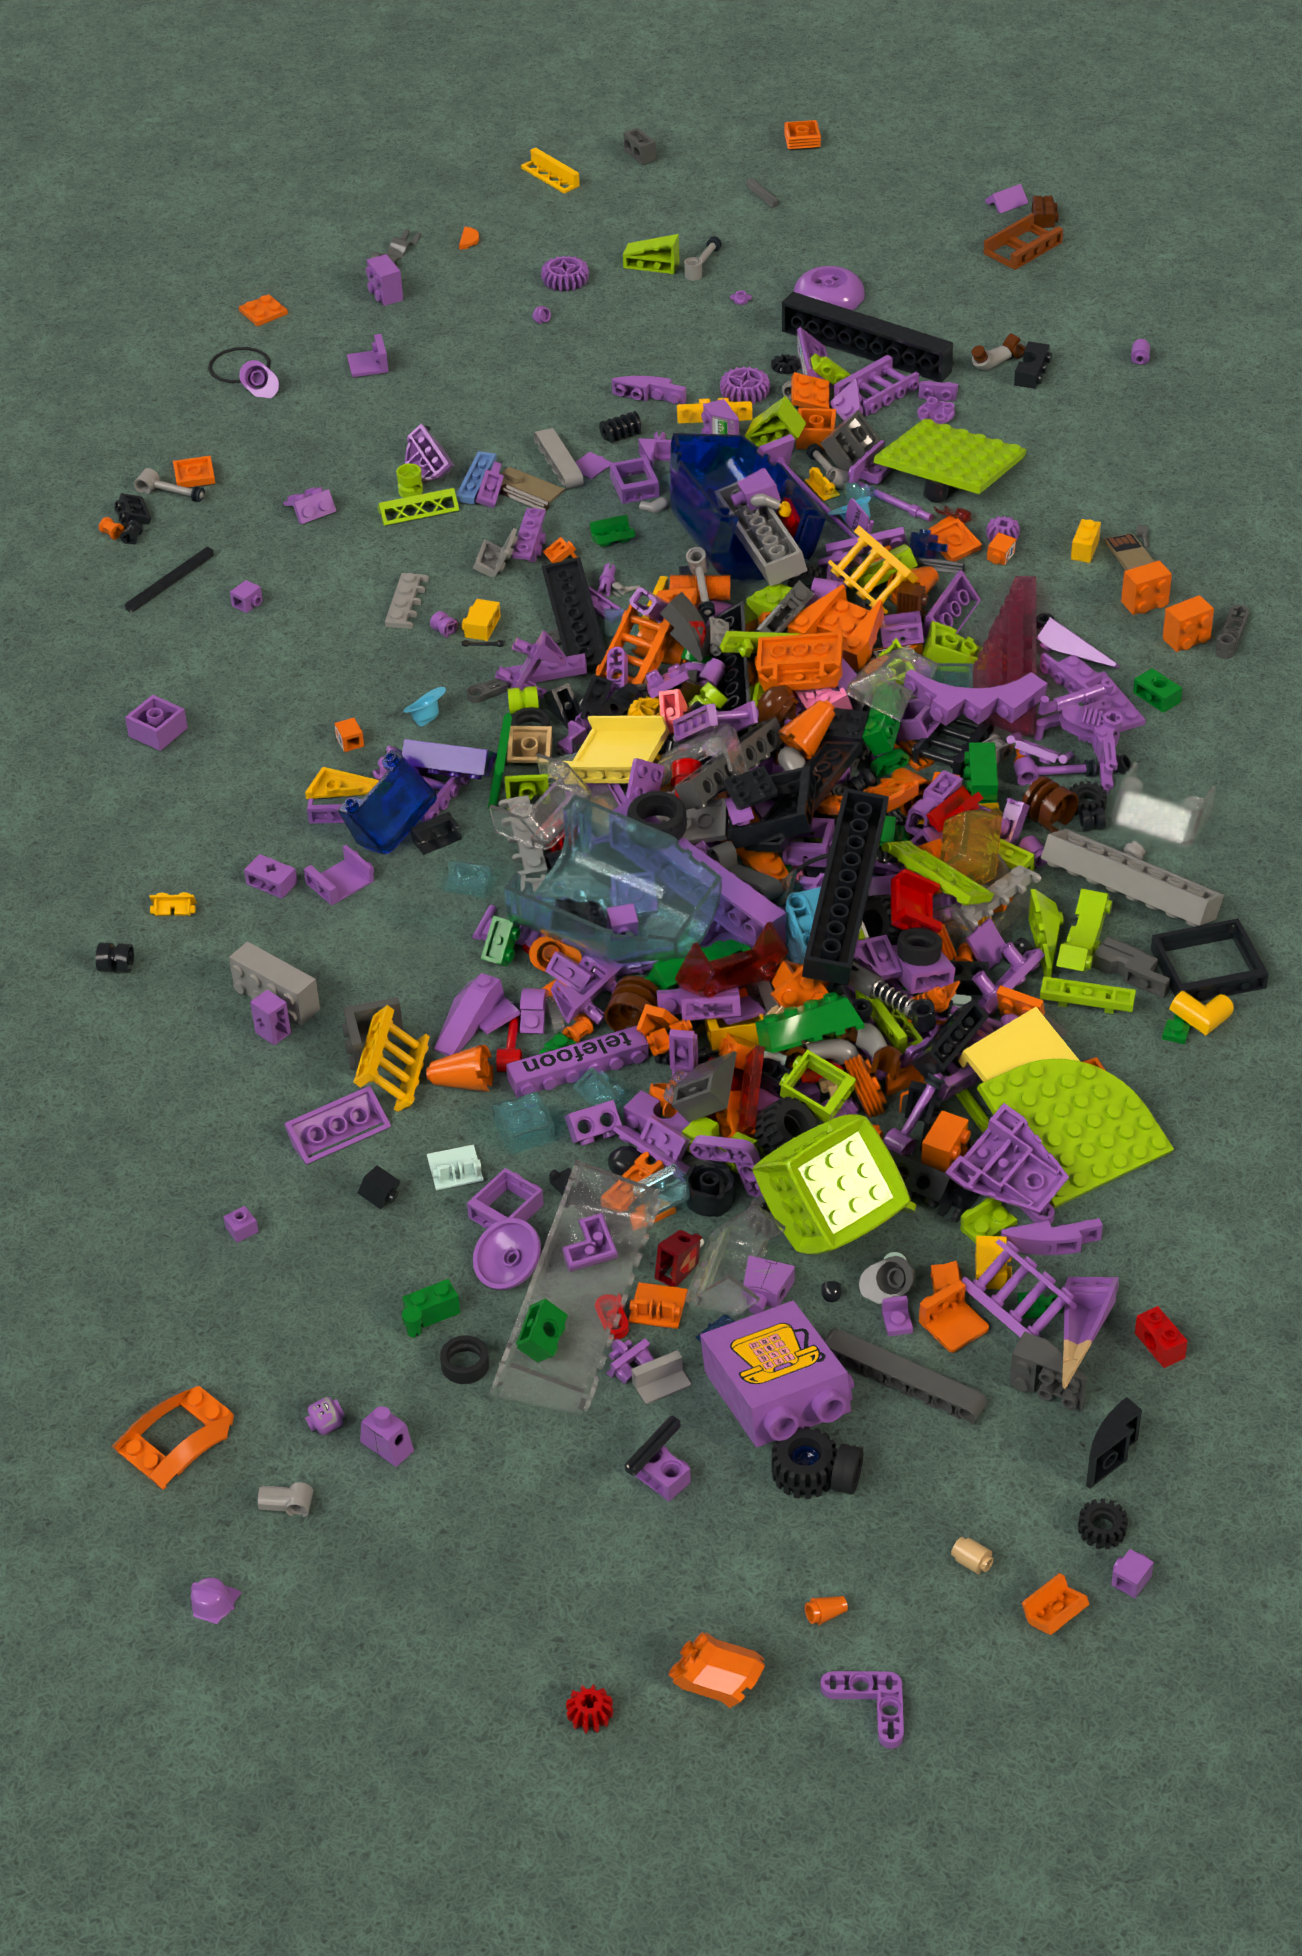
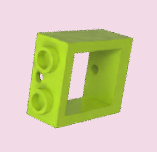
M807 1049L803 1056L799 1055L792 1065L793 1070L790 1074L785 1073L779 1083L781 1086L780 1096L783 1098L799 1099L800 1103L804 1102L807 1108L814 1112V1117L825 1123L836 1116L854 1091L856 1078ZM807 1068L839 1086L825 1107L793 1088Z

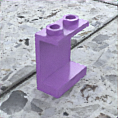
M347 845L343 846L344 860L320 873L312 865L304 868L306 884L331 906L374 882V868L372 864L362 859L357 851H353Z

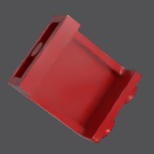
M907 869L902 870L891 878V925L902 930L924 928L936 933L942 931V922L933 919L932 897L940 889V884Z

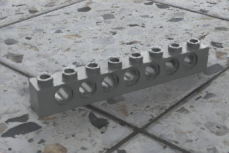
M776 717L757 724L674 786L686 810L693 807L695 810L705 807L708 801L717 798L718 793L725 791L724 780L750 771L749 769L760 765V761L771 756L770 753L781 749L780 745L783 741L779 737L780 734H778L781 727Z

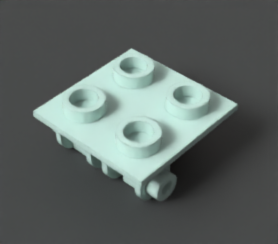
M474 1145L427 1154L436 1190L484 1181L481 1173L480 1159L477 1158Z

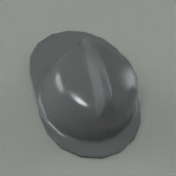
M898 1256L888 1257L864 1270L859 1281L860 1292L862 1296L882 1304V1299L899 1297L907 1293L913 1284V1274H915V1271L904 1258Z

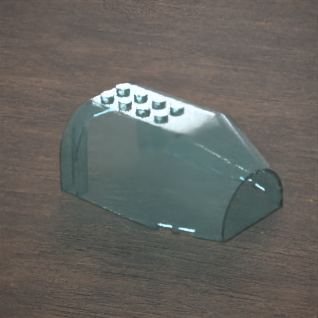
M574 794L563 809L565 839L561 854L534 894L532 883L526 881V887L521 892L520 874L515 872L504 887L508 918L517 924L611 965L680 959L691 955L704 939L716 914L722 891V877L703 861H697L688 848L684 850L678 845V840L674 836ZM565 898H570L578 902H597L601 905L605 917H607V908L634 903L638 918V935H633V932L626 931V935L615 934L613 929L601 927L556 907V899L564 900Z

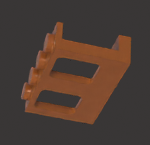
M1031 213L984 240V255L1016 270L1061 244L1063 241V228L1057 226L1051 231L1045 230L1034 224V214ZM1026 232H1032L1040 236L1030 243L1017 238ZM1003 245L1016 250L1011 253L1010 260L993 251Z

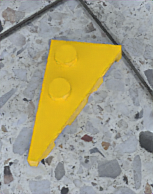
M322 767L305 791L306 799L386 793L391 784L373 778Z

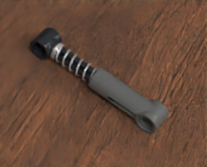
M853 962L848 984L850 987L871 999H880L881 1002H886L893 1009H898L900 1013H904L913 1022L914 1028L919 1032H929L935 1028L936 1014L932 1001L928 999H919L917 1001H914L913 998L908 999L906 994L901 995V991L896 992L894 987L889 988L883 978Z

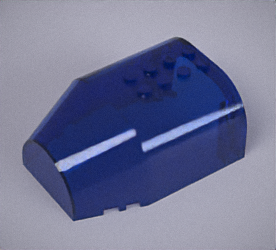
M673 433L670 444L671 509L697 546L705 550L707 559L720 575H730V579L741 581L746 579L759 581L765 579L735 534L739 516L729 515L730 509L728 507H719L714 492L736 483L763 468L766 469L777 485L781 499L780 503L784 497L790 498L797 510L800 522L793 539L802 551L805 564L808 562L817 547L826 517L781 463L777 462L776 465L769 461L771 456L767 453L764 456L757 452L758 446L743 435Z

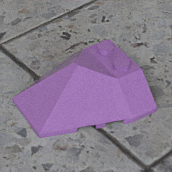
M1005 1103L992 1116L987 1130L965 1156L959 1155L945 1172L946 1176L964 1189L1037 1214L1042 1212L1069 1179V1176L1054 1156L1048 1153L1042 1145L1038 1135H1035L1030 1129L1026 1119Z

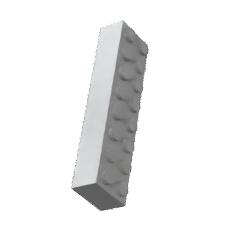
M738 482L714 491L720 511L770 586L780 584L784 580L797 577L807 571L801 549L771 507L765 506L749 510L745 503L734 506L730 496L740 492Z
M1068 829L1049 833L1041 855V859L1048 861L1047 864L1052 867H1062L1067 869L1066 872L1068 874L1086 877V881L1089 883H1100L1106 886L1108 891L1126 894L1125 897L1129 900H1140L1146 903V907L1166 911L1165 914L1172 918L1180 917L1186 920L1188 925L1194 927L1216 920L1224 898V894Z

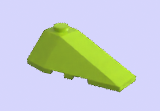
M935 621L931 622L922 651V657L928 660L931 667L952 671L1008 672V658L987 646L980 647L973 642L974 639L969 636L967 639L956 634L957 630Z
M1031 889L1028 921L1036 949L1040 948L1045 955L1040 960L1044 977L1052 978L1060 925H1063V914L1058 911L1054 901L1036 889Z

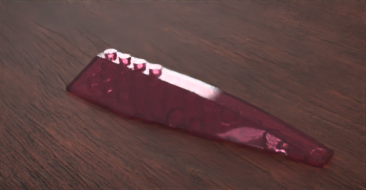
M1036 576L1015 577L1009 589V595L1006 596L1005 603L1001 606L999 615L996 617L988 633V639L985 640L983 649L979 652L977 661L974 662L973 688H991L1005 685L1021 679L1030 672L1036 675ZM1037 704L1013 723L1002 718L996 712L984 721L1010 733L1020 732L1024 736L1036 735Z

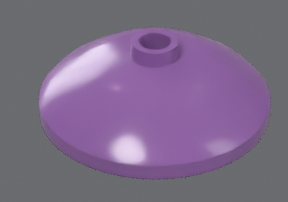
M517 1218L503 1219L491 1225L479 1238L473 1254V1267L478 1279L489 1288L495 1290H508L523 1283L533 1273L540 1258L541 1243L538 1233L529 1223Z

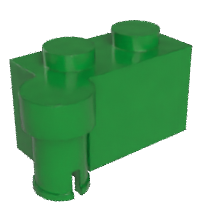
M449 1279L402 1297L404 1308L402 1312L403 1324L406 1327L407 1335L413 1338L416 1337V1333L420 1336L422 1333L421 1326L425 1328L460 1314L459 1296Z

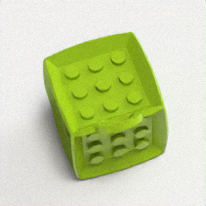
M843 1115L818 1125L786 1142L760 1160L752 1169L761 1193L776 1222L794 1249L804 1254L817 1255L830 1252L872 1231L898 1212L915 1213L916 1204L910 1201L905 1183L890 1152L868 1118L862 1115Z

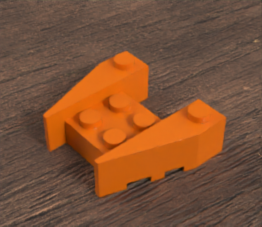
M842 584L799 612L787 626L788 633H799L801 635L842 632V658L853 670L860 672L871 658L872 648L876 643L877 633L884 619L883 603L879 599L871 610L847 601L845 585Z

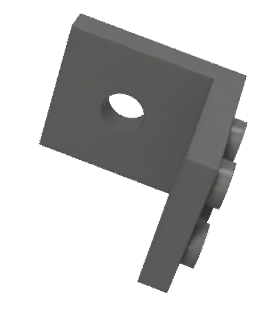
M398 997L343 1007L345 1023L342 1024L344 1038H348L344 1041L347 1054L352 1055L348 1056L350 1070L357 1072L363 1051L362 1043L366 1041L371 1020L375 1013L386 1005L394 1009L393 1024L403 1030ZM388 1032V1038L395 1037L390 1032Z

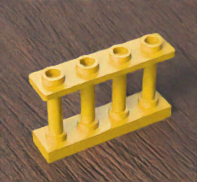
M860 526L854 530L859 536L858 542L841 562L836 565L831 560L828 561V564L833 567L830 571L838 578L843 576L845 578L843 582L851 590L855 587L858 590L856 594L861 599L866 601L868 598L871 601L869 606L872 608L879 599L884 603L901 582H905L908 579L914 584L919 579ZM871 546L872 549L869 556L849 577L843 570L863 547ZM882 556L885 559L884 565L863 588L856 583L857 580L877 558L879 559ZM896 568L898 570L897 576L875 600L869 593L890 569ZM883 607L884 613L887 614L888 611Z
M386 1005L372 1017L353 1083L361 1088L368 1082H374L397 1098L394 1110L399 1112L405 1107H410L414 1102V1093L419 1084L418 1078L424 1066L423 1060L429 1048L428 1041L430 1036L424 1034L417 1040L393 1024L394 1009ZM388 1032L411 1047L409 1055L388 1040ZM383 1048L406 1064L405 1071L383 1057ZM378 1066L401 1081L400 1088L379 1075Z

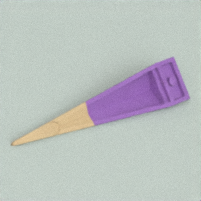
M1068 1277L1064 1288L1075 1296L1072 1301L1077 1307L1074 1310L1065 1303L1062 1375L1064 1389L1068 1386L1116 1302L1119 1277Z

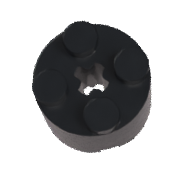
M707 1160L703 1161L702 1165L696 1167L695 1164L689 1168L685 1176V1193L688 1208L702 1216L719 1217L732 1207L734 1203V1176L726 1164Z

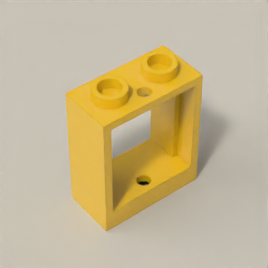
M759 1014L758 1017L730 1025L722 1018L704 1020L711 1049L718 1050L722 1038H726L727 1033L759 1045L755 1022L763 1020L765 1015Z

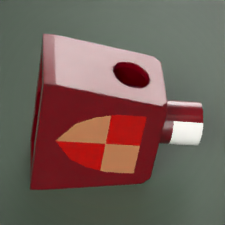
M678 1230L660 1242L657 1247L654 1279L667 1286L677 1287L698 1265L700 1247L704 1244L703 1238L697 1233L691 1235L683 1230ZM671 1267H673L672 1272L669 1274L671 1275L672 1279L664 1275Z

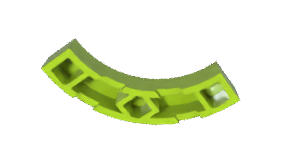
M1081 889L1075 912L1078 918L1077 925L1071 926L1067 941L1060 946L1057 967L1086 972L1088 969H1091L1093 956L1101 945L1099 937L1105 915L1111 912L1112 901L1109 900L1110 897L1107 893Z

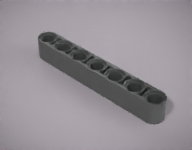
M832 1329L824 1339V1342L844 1368H852L856 1370L855 1373L866 1378L872 1377L886 1387H894L901 1390L900 1393L913 1399L915 1397L924 1401V1404L935 1409L941 1408L947 1411L946 1414L958 1419L963 1418L969 1421L971 1425L977 1421L987 1405L986 1397L979 1391L842 1330Z

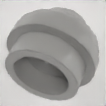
M1136 841L1127 843L1123 850L1124 853L1140 860L1144 858L1143 855L1146 853L1144 848Z

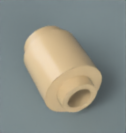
M960 1537L952 1548L951 1555L955 1557V1561L976 1574H980L982 1571L987 1572L993 1564L992 1551L971 1538Z

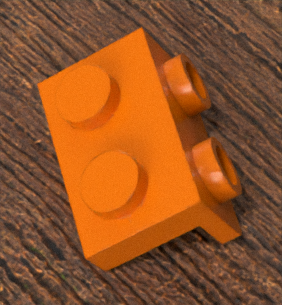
M1061 1573L1057 1574L1022 1602L1027 1622L1049 1635L1058 1631L1064 1624L1090 1605L1087 1595L1069 1588L1065 1576Z

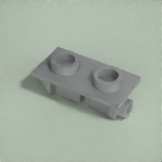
M710 616L709 632L710 644H712L710 652L714 656H719L722 653L719 646L726 631H729V623Z

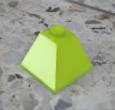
M548 774L505 776L506 799L528 795L529 800H531L534 795H540L542 804L550 805Z

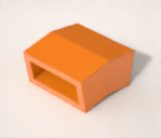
M957 1261L931 1265V1280L934 1294L939 1292L945 1285L952 1284L959 1279L962 1280L961 1269Z

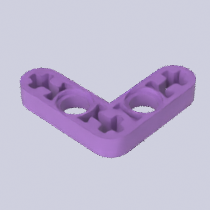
M705 1135L695 1137L690 1145V1151L695 1157L703 1160L735 1163L746 1192L759 1198V1195L763 1197L754 1173L748 1169H753V1166L761 1160L756 1147L751 1142L743 1139Z
M832 1671L822 1676L820 1689L827 1698L877 1699L878 1740L880 1744L890 1749L901 1745L904 1738L902 1681L898 1674L877 1671ZM830 1681H836V1689H830ZM845 1681H849V1690H845ZM858 1681H863L869 1687L865 1691H858L853 1685ZM874 1681H877V1690H873ZM887 1681L892 1682L893 1687L891 1690H888L886 1687ZM890 1705L894 1706L898 1712L895 1715L889 1716L884 1714L882 1709ZM893 1723V1733L895 1735L894 1739H889L887 1735L888 1724Z

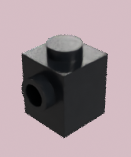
M377 1165L364 1176L357 1194L379 1209H382L387 1203L392 1204L399 1194L397 1188L400 1180Z

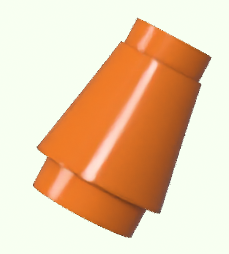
M844 1596L811 1598L810 1602L805 1604V1614L811 1624L817 1623L818 1625L848 1610L847 1601Z

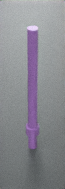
M856 481L851 485L907 511L909 515L915 518L918 516L928 522L933 519V515L923 511L921 507L915 504L910 505L865 483Z

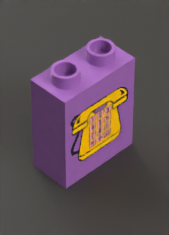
M794 1300L700 1334L705 1372L756 1448L775 1440H786L796 1432L798 1427L799 1429H804V1426L812 1427L823 1422H833L842 1415L851 1412L848 1372Z

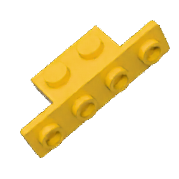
M710 398L699 399V402H695V404H678L677 422H703L701 417L703 404L710 403ZM718 398V400L725 399L739 418V421L753 419L751 401L733 402L729 401V398Z

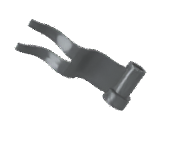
M406 229L401 238L394 237L386 253L373 252L371 258L387 254L397 266V260H400L405 254L408 244L414 245V242L419 240L422 233L418 232L410 242L406 240L410 230Z

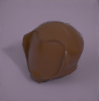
M772 686L761 695L757 704L759 723L776 717L782 728L784 720L796 718V705L799 701L795 699L789 686Z

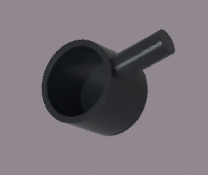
M925 479L923 495L929 501L939 503L948 499L949 489L953 486Z

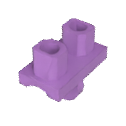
M616 1339L612 1342L613 1351L609 1354V1357L612 1360H616L610 1364L611 1369L606 1374L611 1378L616 1376L624 1384L631 1380V1369L633 1368L630 1364L635 1361L640 1366L654 1360L648 1351L650 1343L647 1339H643L634 1347H632L633 1344L630 1340L623 1343L621 1340Z

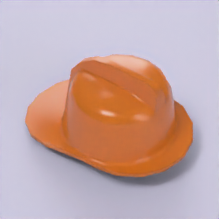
M551 936L539 937L532 943L529 950L530 961L534 967L546 972L548 962H550L555 951H560L578 964L582 960V955L577 947Z

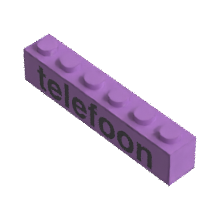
M637 1026L508 1063L506 1064L507 1079L516 1098L531 1096L537 1091L551 1090L564 1083H575L584 1077H595L601 1072L611 1069L618 1070L632 1063H641L649 1058L648 1043L645 1037L636 1030Z

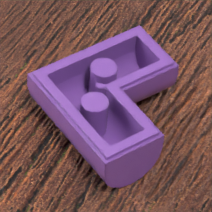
M602 1213L578 1220L585 1241L562 1247L565 1263L570 1273L618 1257Z

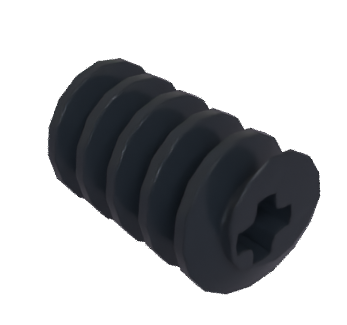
M633 411V413L628 412L626 415L622 414L620 417L616 416L613 419L609 418L606 421H601L599 429L603 439H608L610 443H613L614 437L617 441H620L621 435L624 439L627 438V433L633 437L634 430L638 435L641 434V421L638 413Z

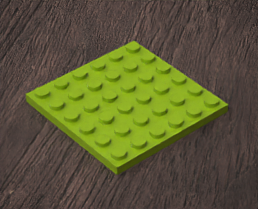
M923 419L876 454L874 463L980 494L1021 461L1026 455L1027 449L1021 448L1018 444H1007L1000 439L986 438L983 434L969 433L966 429H955L948 424H938L931 419Z

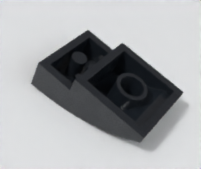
M1128 1397L1115 1406L1101 1423L1095 1434L1089 1455L1086 1486L1089 1489L1125 1463L1128 1459L1129 1447L1138 1440L1142 1409Z

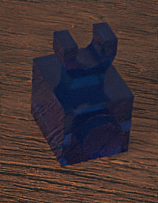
M919 529V533L911 532L909 547L914 557L935 559L936 551L947 552L948 544L937 543L938 535L931 534V530Z

